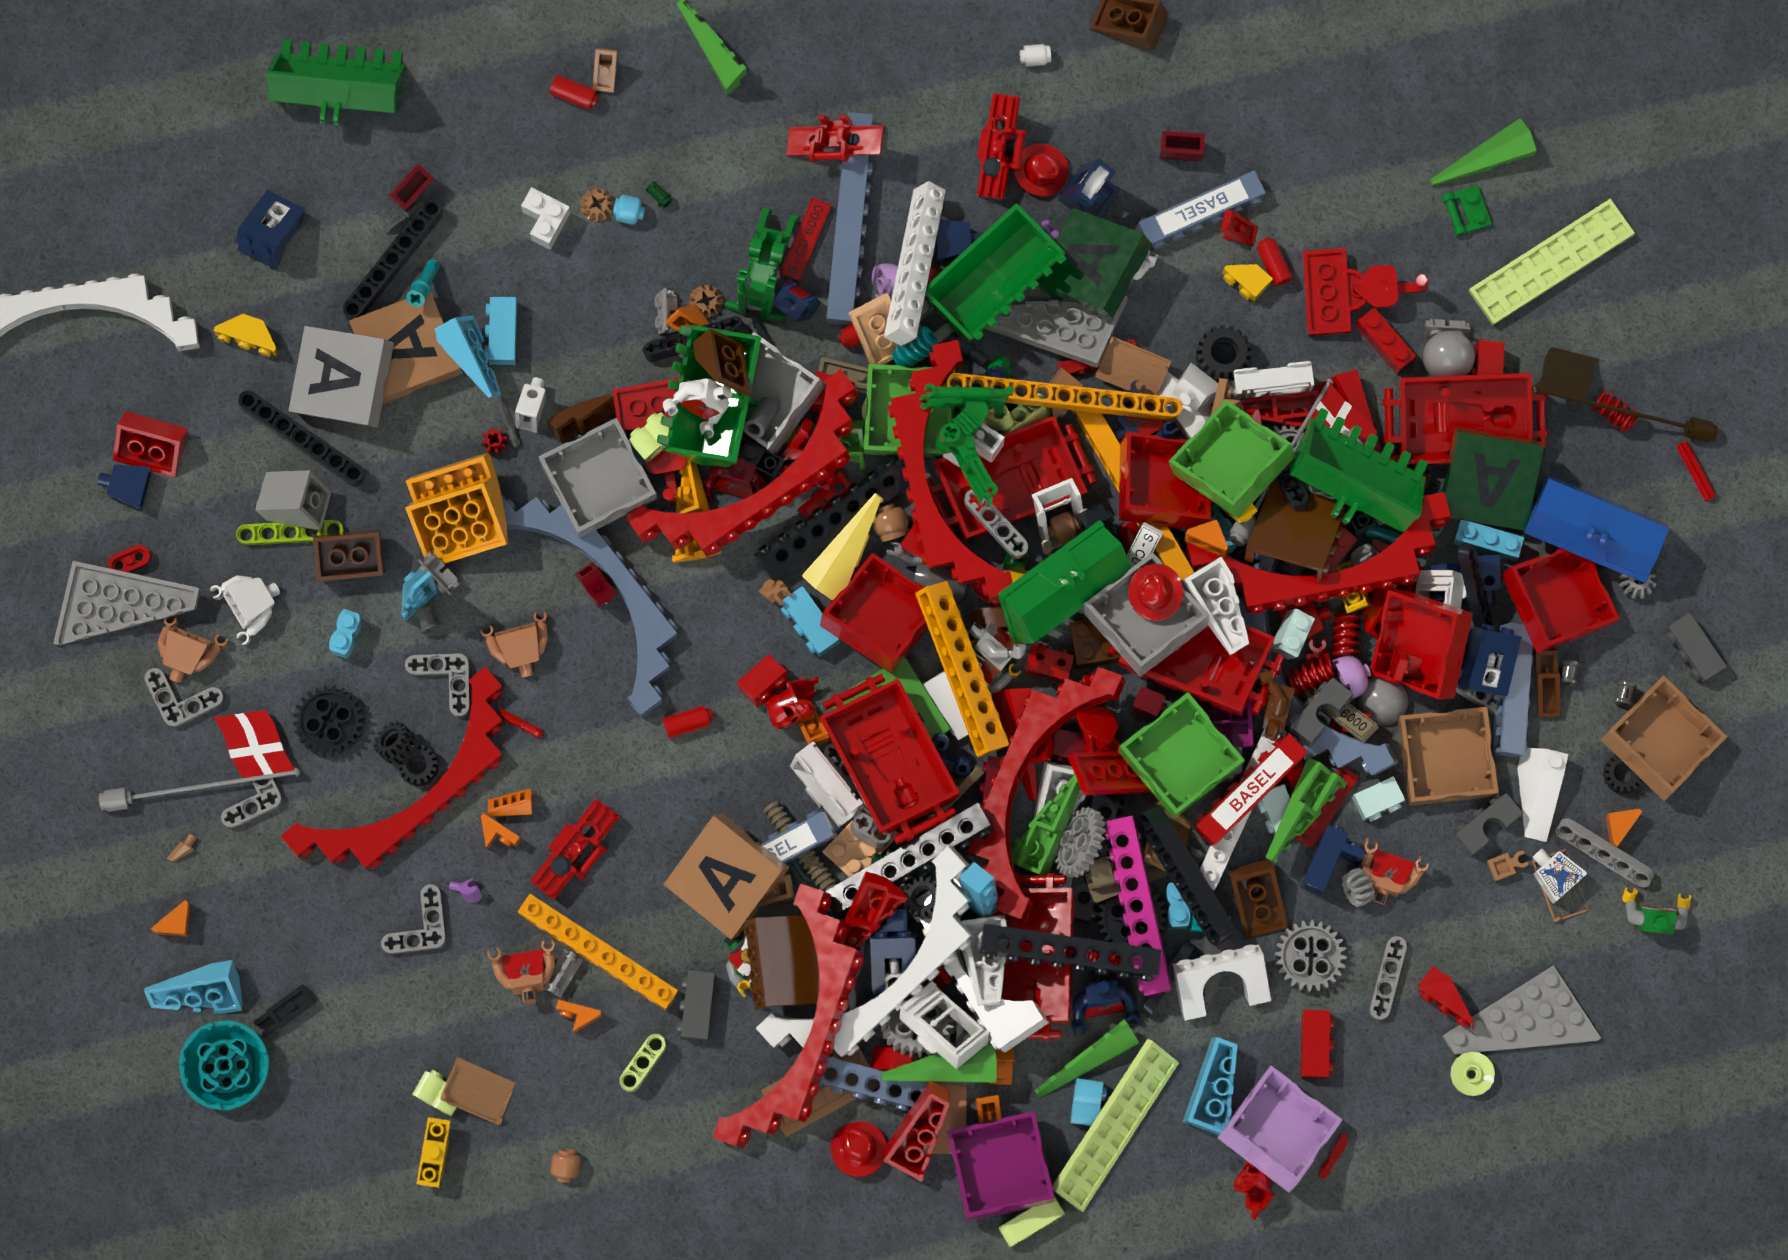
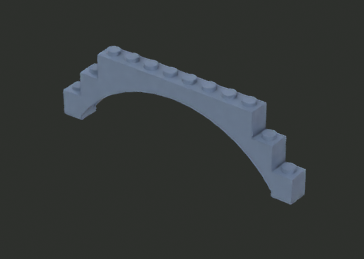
M502 495L507 529L537 532L572 546L597 564L621 594L629 610L637 640L638 661L633 693L628 697V701L639 716L643 718L662 703V692L656 685L651 686V684L670 670L668 665L670 663L669 658L664 652L659 653L658 651L678 637L676 632L678 630L677 626L671 619L667 621L662 615L665 613L658 602L654 604L651 601L649 590L644 585L640 587L636 582L638 579L637 575L631 568L628 570L622 564L625 560L618 551L614 553L609 546L612 544L605 535L600 536L595 530L578 538L562 505L549 513L551 511L549 505L544 500L540 502L535 497L515 512L517 509L510 498L506 501Z
M1256 553L1255 559L1260 560V562L1251 567L1275 573L1279 559ZM1238 598L1244 624L1271 635L1269 609L1261 614H1246L1243 598ZM1271 652L1268 660L1274 661L1275 652ZM1281 670L1280 674L1276 675L1274 683L1291 687ZM1294 692L1285 731L1287 735L1290 734L1308 751L1304 757L1305 761H1307L1308 757L1314 759L1329 751L1328 757L1332 765L1343 768L1363 758L1364 761L1361 764L1366 773L1370 772L1371 775H1377L1398 764L1389 744L1384 743L1379 746L1366 742L1363 743L1332 728L1318 717L1317 719L1325 726L1324 733L1311 748L1307 747L1290 733L1291 719L1297 713L1301 714L1305 710V704Z

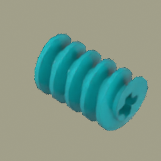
M923 326L922 332L918 330L915 339L902 346L897 344L896 351L893 350L891 354L897 365L911 368V366L924 360L925 357L930 356L929 353L933 352L932 345L939 343L932 330L927 326Z

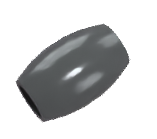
M917 565L914 582L919 583L923 587L948 581L954 600L965 598L967 584L959 586L958 580L953 581L951 568H954L953 566L928 570L927 565Z

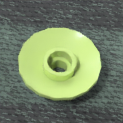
M1467 1052L1455 1059L1451 1066L1450 1076L1453 1085L1458 1091L1465 1095L1477 1096L1490 1089L1494 1082L1495 1071L1493 1064L1486 1056L1477 1052ZM1470 1070L1474 1071L1476 1074L1475 1078L1473 1079L1468 1077V1072Z

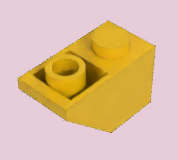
M1257 264L1226 265L1222 272L1226 283L1233 286L1236 282H1239L1240 295L1246 300L1251 299L1253 302L1267 289L1273 280Z

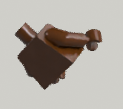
M1265 671L1260 673L1259 678L1262 685L1269 683L1270 687L1268 690L1271 694L1269 696L1268 693L1266 697L1268 700L1264 707L1266 712L1262 728L1266 729L1264 736L1267 739L1277 740L1278 734L1284 733L1295 689L1274 683L1272 673Z

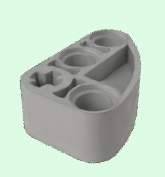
M863 801L851 822L850 832L854 837L873 848L882 849L888 844L893 832L886 835L885 840H878L875 837V834L880 832ZM860 823L864 824L862 829L857 827Z

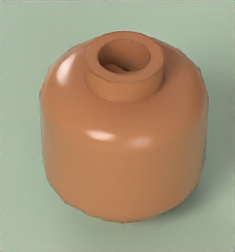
M1068 512L1051 517L1050 526L1047 527L1050 539L1055 538L1059 544L1073 540L1080 531L1076 516H1071Z
M561 1148L552 1155L550 1172L553 1176L557 1177V1181L569 1183L571 1179L579 1176L581 1158L576 1154L575 1150Z

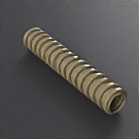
M774 801L764 809L763 813L768 815L767 819L772 821L771 825H775V830L781 834L788 830L787 826L792 823V818L787 817L788 813L783 811L784 807H780L779 801ZM810 850L797 857L796 859L799 858L800 860L799 863L804 865L803 869H807V875H811V880L816 882L815 886L820 887L819 890L826 892L836 886V879L831 878L832 874H828V868L823 867L824 863L819 861L820 857H816L815 851Z

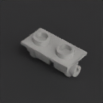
M664 288L655 297V307L658 308L655 326L658 328V335L666 331L667 334L673 335L676 334V330L666 325L665 321L672 315L670 311L678 310L677 295H675V291H667V288Z
M1430 318V321H1425L1426 332L1424 339H1430L1443 331H1455L1468 338L1470 332L1469 323L1449 320V326H1445V320Z
M428 552L424 556L426 559L424 562L420 559L418 560L422 565L419 569L429 571L436 580L435 585L441 593L446 591L451 595L448 589L451 587L455 589L460 584L458 578L448 568L441 573L439 570L445 564L435 553Z
M564 949L555 963V971L550 981L545 984L544 989L561 998L583 959L577 957L573 952Z

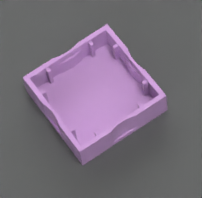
M1270 1066L1220 1133L1218 1139L1290 1193L1313 1163L1316 1154L1327 1143L1342 1119L1319 1101L1306 1095L1294 1082L1273 1066Z

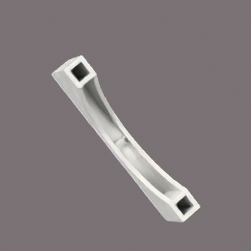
M955 878L954 881H955V882L958 884V886L961 888L960 880L958 881V880ZM930 891L926 892L916 899L917 904L920 906L928 905L932 900V894ZM957 913L956 916L961 920L962 915L960 916ZM913 915L918 923L921 921L924 929L922 931L926 936L932 918L928 919L925 917V919H921ZM960 948L954 953L955 959L947 966L944 965L948 974L951 977L954 975L958 981L955 985L962 995L965 994L969 999L966 1003L973 1013L976 1012L980 1017L977 1020L979 1025L990 1032L991 1037L989 1041L995 1049L999 1048L1001 1051L1006 1052L1049 1023L1038 1004L1032 1000L1008 1001L1000 999V1003L978 1006Z

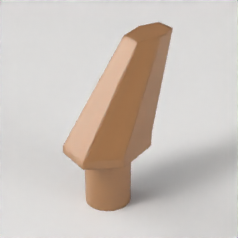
M189 834L185 842H180L166 860L176 862L193 852L195 849L192 848L196 837Z

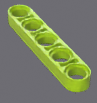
M324 520L322 529L318 530L317 535L328 534V528L331 525L339 526V533H344V529L337 520ZM282 523L241 525L236 531V537L243 545L313 542V537L306 535L307 528ZM289 527L295 528L296 535L293 538H286L284 536L285 529ZM267 528L274 530V536L271 539H264L262 537V532ZM246 529L252 531V537L247 541L242 540L240 537L241 532Z

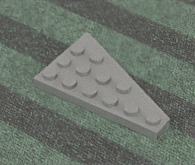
M1124 297L1113 319L1087 310L1082 305L1073 302L1051 300L1048 302L1029 301L1018 305L1010 304L1009 307L1012 310L1007 315L999 314L995 318L998 323L992 328L986 326L984 329L1097 368L1128 302V297Z
M73 561L53 644L63 645L195 611L201 589Z
M1554 965L1472 1017L1475 1025L1474 1029L1470 1027L1463 1028L1459 1025L1442 1036L1454 1055L1467 1052L1480 1053L1593 1042L1601 1039Z

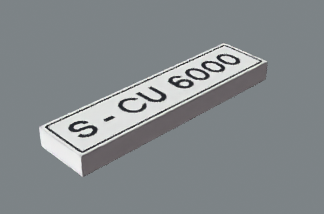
M1145 522L1142 524L1127 554L1131 567H1134L1154 552L1163 534L1162 531Z

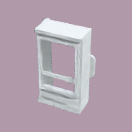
M1311 361L1287 364L1288 367L1258 370L1257 367L1234 370V381H1230V385L1234 389L1232 400L1311 391L1314 387Z
M1072 478L1032 494L1044 554H1049L1053 549L1068 543L1059 544L1055 538L1050 539L1045 512L1071 502L1073 515L1076 516L1080 527L1078 535L1082 533L1078 514L1087 509H1083L1081 494ZM1070 495L1069 499H1064L1062 502L1045 509L1043 508V505Z
M1419 570L1416 594L1429 598L1430 591L1445 592L1444 603L1461 609L1462 599L1467 597L1462 573L1453 570Z
M813 741L795 754L790 767L807 787L805 789L818 807H823L837 826L841 827L856 815L863 802L860 799H855V793L851 794V788L818 747L814 748L815 743Z
M933 981L901 1006L899 1019L918 1035L917 1041L931 1054L936 1052L940 1054L955 1069L959 1068L980 1049L988 1045L990 1032L981 1027L939 990ZM936 1005L945 1011L937 1019L932 1020L930 1024L922 1019ZM947 1015L951 1016L971 1035L957 1048L932 1028L936 1027L937 1023Z

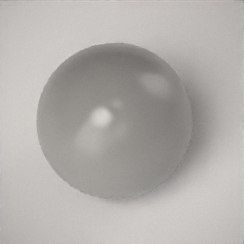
M1455 331L1437 333L1426 343L1423 351V363L1431 376L1468 375L1475 361L1473 345L1467 337Z
M1377 676L1368 678L1366 691L1357 697L1358 710L1372 715L1371 720L1378 726H1388L1396 723L1398 718L1406 713L1409 702L1408 693L1403 684L1393 683Z

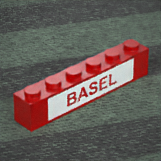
M1290 734L1285 738L1281 735L1272 744L1275 748L1270 753L1265 751L1257 759L1260 763L1255 768L1250 766L1242 774L1244 779L1239 784L1235 781L1226 790L1229 794L1224 799L1219 797L1211 805L1213 810L1208 815L1204 812L1195 821L1198 824L1195 830L1213 848L1307 755L1308 751Z

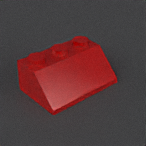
M125 411L117 424L113 460L132 466L150 467L153 472L175 477L186 445L188 429Z

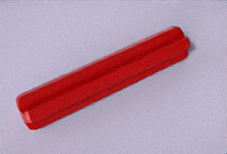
M1684 441L1678 444L1677 450L1705 501L1713 499L1716 494L1689 443Z

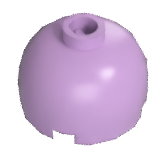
M884 263L874 267L872 284L877 282V289L880 294H875L876 298L887 293L890 299H892L898 265Z
M1344 656L1332 660L1334 669L1338 671L1336 673V680L1353 693L1352 700L1361 696L1366 691L1368 677L1371 676L1367 664L1362 665L1360 660L1353 656Z

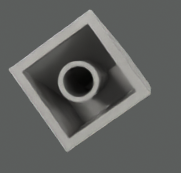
M310 470L266 472L255 510L266 521L321 530L332 491Z

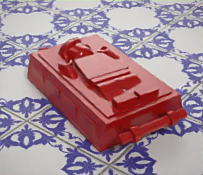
M1532 373L1400 378L1398 381L1399 398H1393V388H1384L1382 406H1385V436H1383V443L1389 442L1394 445V443L1400 442V455L1403 451L1411 454L1407 465L1417 464L1420 459L1428 464L1449 463L1455 427L1482 431L1499 437L1511 436L1529 440L1537 437V441H1540L1544 448H1546L1548 430H1546L1545 400H1548V397L1544 393H1532ZM1532 401H1537V430H1533ZM1393 406H1399V435H1394Z
M1051 416L1002 435L1005 437L1004 446L992 463L978 455L991 480L998 488L996 495L992 497L991 503L1011 525L1022 521L1025 517L1029 516L1031 518L1036 516L1032 498L1034 493L1072 478L1079 493L1083 496L1088 494V491L1081 477L1086 478L1089 486L1097 483L1093 474L1095 471L1087 461L1079 443L1080 437L1078 433H1075L1072 424L1064 427L1067 436L1063 437L1055 416ZM1068 444L1071 445L1074 450L1077 460L1081 466L1080 469H1077L1074 459L1067 446ZM944 457L933 461L935 476L939 484L934 486L931 477L926 479L933 501L949 529L955 535L952 527L957 525L963 541L972 537L975 539L989 534L987 529L965 506V495L972 488L965 478L962 469ZM988 489V493L991 494L992 489ZM943 492L953 517L948 518L938 495ZM1070 495L1043 505V508L1045 509L1062 502L1064 499H1069ZM970 496V503L975 502L979 506L977 512H980L982 507L978 503L977 497ZM985 511L983 518L986 521H992L995 518V514L992 511Z
M1245 625L1249 644L1230 655L1211 628L1207 626L1141 677L1152 679L1160 685L1175 691L1179 690L1183 694L1189 692L1194 699L1208 702L1211 706L1239 716L1243 715L1250 700L1254 702L1251 713L1259 715L1261 708L1266 705L1268 700L1266 697L1270 687L1268 683L1262 685L1259 693L1253 692L1259 681V675L1264 669H1267L1272 673L1275 680L1276 675H1279L1282 670L1281 665L1284 657L1276 654L1273 662L1268 660L1275 637ZM1111 645L1108 653L1116 656L1118 652ZM1121 656L1118 661L1119 666L1138 675Z
M879 674L873 678L870 676L864 679L865 682L840 694L835 693L831 695L830 699L822 702L825 710L834 706L837 708L820 716V720L879 832L886 836L901 828L902 832L893 836L895 843L899 844L905 840L910 841L914 839L915 835L956 816L953 807L944 812L942 807L954 802L960 793L899 678L877 688V685L885 682L883 675ZM866 690H870L869 693L859 698H856L846 704L843 703L844 701ZM935 812L936 816L909 828L908 824Z
M1048 873L1047 876H1020L1016 874L1020 885L1046 884V888L1022 889L1025 896L1034 904L1025 924L1005 916L1007 927L1074 937V931L1072 930L1075 910L1073 888H1055L1056 884H1066V875ZM997 890L998 897L1001 894L1003 895L1004 892ZM997 911L993 916L988 917L1001 916V914ZM1022 942L1020 949L1023 952H1030L1032 946L1028 942ZM1045 945L1042 947V952L1050 956L1054 954V949L1050 945ZM1068 948L1064 951V955L1071 959L1073 949ZM1022 959L1019 962L1005 961L1001 999L1008 1001L1032 1000L1038 1004L1049 1022L1042 1027V1030L1036 1031L1026 1039L1051 1041V1039L1062 1038V1030H1052L1051 1025H1069L1070 1014H1072V991L1070 990V984L1073 981V967L1064 966V969L1050 967L1051 964L1042 963L1041 966L1028 964V960Z

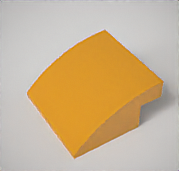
M489 452L412 476L406 480L413 502L405 508L423 556L428 552L435 553L443 563H448L508 544L502 495Z

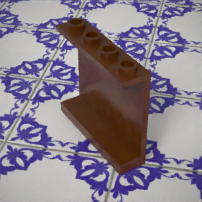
M1271 482L1246 547L1245 561L1253 563L1256 553L1317 570L1316 581L1321 582L1323 574L1327 575L1331 565V562H1328L1329 558H1334L1337 549L1335 542H1340L1343 533L1341 526H1346L1343 523V517L1346 514L1347 505L1344 504L1340 514L1334 518L1331 516V512L1337 500L1307 492L1309 498L1307 508L1302 511H1295L1287 503L1276 482ZM1297 492L1294 493L1295 500L1301 502L1302 500L1297 497Z
M804 916L762 917L745 921L744 934L747 937V957L750 961L751 970L749 975L753 985L752 1000L755 1004V1010L772 1006L817 1004L819 995L818 958L814 940Z

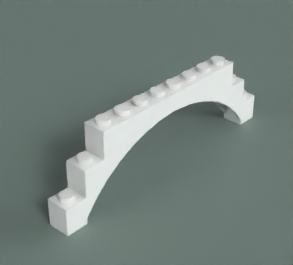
M131 274L128 275V278L123 279L111 277L104 282L92 280L85 282V285L66 284L63 288L59 289L46 287L39 292L27 290L20 292V295H0V337L12 328L44 314L70 309H100L127 315L152 326L174 342L178 351L200 348L197 324L194 318L181 317L177 319L178 321H174L172 302L169 297L158 295L149 300L147 280L144 275Z
M952 845L947 846L932 861L936 865V900L932 920L919 952L893 985L868 1003L843 1013L840 1031L836 1033L833 1041L834 1050L841 1057L847 1054L849 1057L852 1056L859 1049L857 1045L863 1039L866 1042L875 1034L874 1028L879 1024L881 1026L885 1025L891 1019L889 1015L895 1009L899 1011L901 1006L907 1002L905 999L909 995L915 996L924 988L921 984L926 979L931 981L939 974L937 969L943 963L947 966L955 959L954 953L959 948L963 951L972 942L970 938L973 936V933L956 916L957 913L961 916L970 907L968 903L971 899L954 881L955 878L959 881V877L966 871L969 864ZM773 1012L756 1029L773 1048L779 1045L781 1047L785 1046L792 1039L789 1035H792L804 1047L814 1018L780 1016L777 1012Z

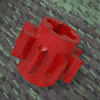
M491 427V432L488 434L483 432V437L486 440L482 441L481 445L488 446L486 449L487 453H490L492 450L495 451L496 455H499L498 450L501 448L503 450L507 449L503 442L508 441V437L501 436L503 434L502 429L497 432ZM496 437H498L499 443L497 444L494 442L493 445H491L490 439H496Z

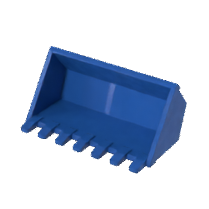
M1546 475L1524 533L1646 583L1658 558L1669 527L1660 520L1614 503L1607 498L1597 496L1590 491L1578 488L1551 475Z

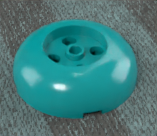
M227 1020L211 1022L197 1029L185 1042L179 1058L180 1079L187 1093L201 1105L215 1110L236 1109L249 1103L262 1090L269 1072L268 1053L261 1038L249 1027ZM226 1046L229 1050L225 1056L219 1053L220 1048ZM239 1060L246 1062L244 1069L237 1068ZM224 1063H229L228 1066L230 1068L227 1071L225 1069L222 1070ZM208 1064L214 1065L212 1073L205 1071V1067ZM230 1078L232 1084L229 1087L223 1086V1079Z

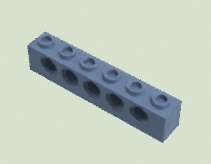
M831 1057L827 1059V1069L835 1070L837 1076L834 1080H827L823 1075L819 1082L820 1089H822L823 1085L831 1087L832 1092L844 1094V1091L853 1093L852 1097L861 1100H865L866 1097L875 1099L874 1103L887 1106V1103H892L896 1105V1109L907 1112L915 1104L911 1101L910 1095L913 1092H920L922 1094L929 1084L921 1081L881 1080V1072L883 1071ZM848 1075L857 1076L858 1083L855 1086H849L846 1083L845 1079ZM871 1080L877 1081L880 1084L879 1090L876 1092L869 1091L867 1088L868 1082ZM892 1086H898L901 1089L902 1093L899 1097L894 1098L890 1096L889 1089Z

